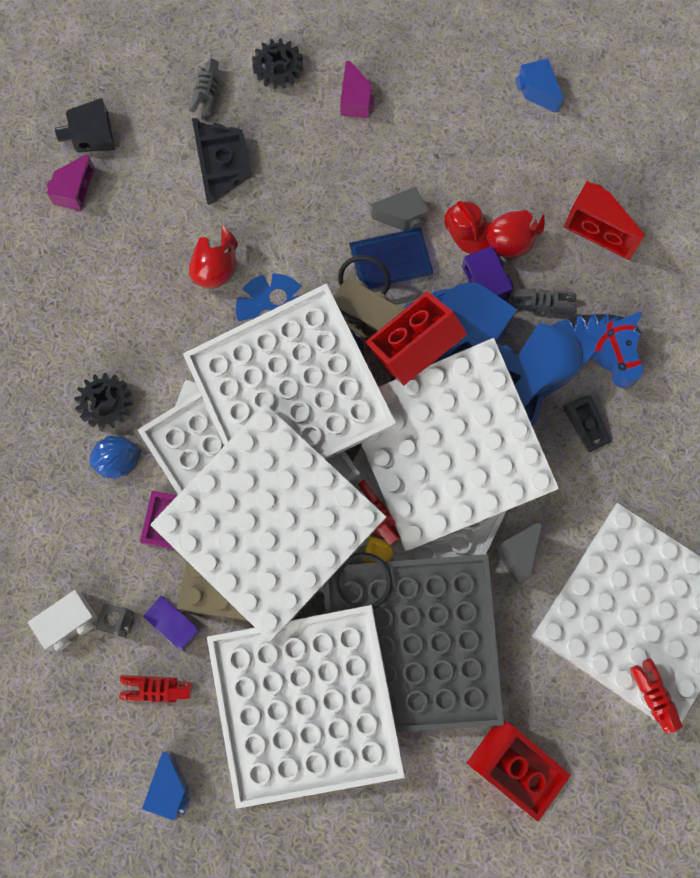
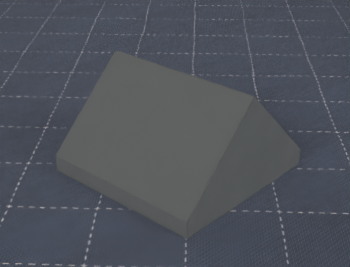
M535 523L504 541L496 550L517 584L524 583L531 576L542 527L540 523Z

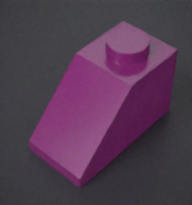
M346 61L340 115L369 118V110H374L375 95L371 94L372 84L351 61Z
M83 155L54 171L52 179L48 181L46 186V193L53 205L82 210L95 169L89 156Z

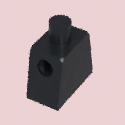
M103 98L67 110L68 125L55 127L58 142L71 140L76 152L115 150L108 110Z

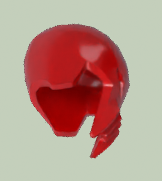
M528 210L511 211L498 216L487 228L486 239L489 246L493 247L496 254L505 258H516L526 254L532 249L537 236L544 231L545 216L542 215L538 224L537 220H534L531 227L530 224L533 216Z
M222 225L221 246L210 248L209 239L200 237L191 256L189 276L194 284L203 288L221 287L235 273L237 266L235 250L238 242L224 225Z

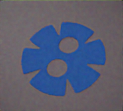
M277 273L272 274L270 287L264 275L252 279L243 287V290L252 299L237 298L236 316L238 321L255 319L262 311L273 310L281 306L271 303L269 296L273 290L281 289L285 291L287 295L285 303L302 296L292 297L302 286L293 278Z

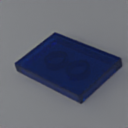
M421 227L349 243L352 257L367 255L381 261L389 271L391 284L433 275V268ZM366 260L353 262L358 280L364 282L368 287L367 289L385 285L384 273L376 264Z

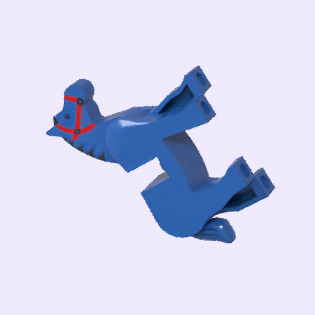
M463 283L452 289H443L431 293L454 312L467 333L466 336L442 354L434 363L494 338L532 427L538 420L543 398L568 384L590 360H595L602 368L611 371L614 384L622 389L633 386L643 373V366L636 348L639 338L642 336L637 326L642 312H637L626 318L610 314L582 315L565 319L552 326L539 323L517 356L510 347L503 344L499 345L517 310L484 286L476 283ZM412 303L406 304L404 307L407 308ZM392 375L391 381L396 380V378Z

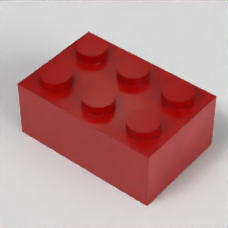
M426 291L365 341V343L379 362L404 386L426 367L434 363L448 349L456 345L467 333L454 312L430 292Z

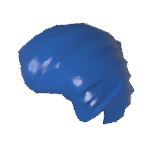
M106 436L95 444L90 454V467L103 478L116 479L120 476H128L135 469L139 461L141 449L125 437Z

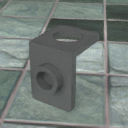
M105 603L97 621L96 629L125 638L126 634L133 627L134 611ZM110 612H117L119 614L117 625L114 628H109L105 624V617Z

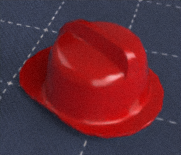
M460 200L456 205L447 210L444 215V224L456 245L462 251L472 254L490 247L486 239L489 224L481 209L475 203L462 202Z

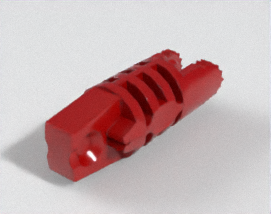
M363 479L358 483L360 490L386 516V519L373 532L377 537L382 535L386 542L392 545L400 539L399 533L394 527L396 522Z
M651 658L644 660L642 663L643 669L639 665L631 667L630 672L640 692L644 694L643 698L648 708L651 709L652 716L660 724L665 733H673L683 728L674 701H671L672 697L667 687L663 685L664 681Z
M120 676L121 685L140 686V691L126 690L119 693V700L176 703L177 699H189L191 697L192 683L177 681L176 677Z

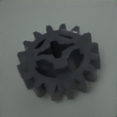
M282 38L278 40V43H275L273 39H270L269 45H266L264 42L261 43L262 50L256 48V56H252L253 73L256 74L257 80H263L265 87L271 83L273 89H276L279 84L284 89L287 82L294 85V78L300 79V71H303L302 53H299L298 46L292 48L291 41L283 44Z
M103 373L102 378L99 379L94 374L92 382L87 379L84 380L85 388H77L81 396L74 397V400L80 404L75 409L78 413H82L80 418L84 422L88 421L92 428L97 423L101 430H104L106 424H109L111 428H115L114 421L118 420L120 423H123L124 420L121 416L123 414L130 415L126 407L133 405L132 400L128 398L132 393L129 389H126L127 384L124 381L119 382L117 375H113L110 379L107 373ZM117 390L120 394V402L115 399ZM88 400L92 403L90 407L91 412L88 409Z

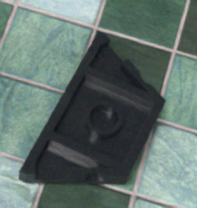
M192 118L206 201L210 205L252 177L243 129L225 127L223 124L214 122L213 125L200 122L198 118Z

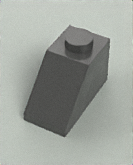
M417 187L372 203L370 216L373 220L403 231L408 229L416 230L427 222L428 210Z

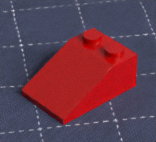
M586 181L563 227L627 260H630L645 235L609 191L605 190L601 185Z
M504 721V725L493 726L466 762L468 766L537 822L542 818L571 776L518 729Z

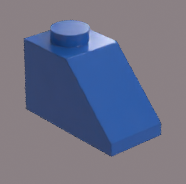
M549 59L521 65L519 74L516 76V85L519 91L522 90L524 98L554 113L559 112L564 98Z
M163 751L142 810L175 821L180 815H185L190 798L186 797L188 787L173 753Z

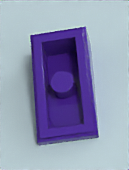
M162 596L143 615L150 624L183 652L202 631Z

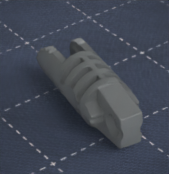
M210 58L205 63L204 68L201 67L199 69L189 111L194 113L199 106V102L204 103L202 117L205 119L210 117L219 82V76H217L219 62L213 58Z
M535 288L514 289L512 292L511 306L530 311L537 309V312L544 311L547 313L551 310V313L574 314L577 312V305L573 303L576 300V294L573 292L554 290L552 293L551 290L539 289V291H536Z

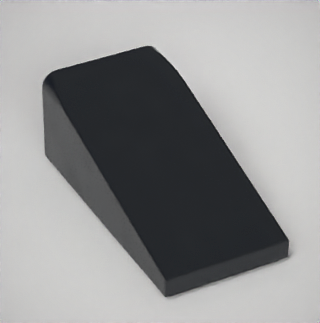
M591 395L582 396L563 406L566 415L588 453L612 442Z

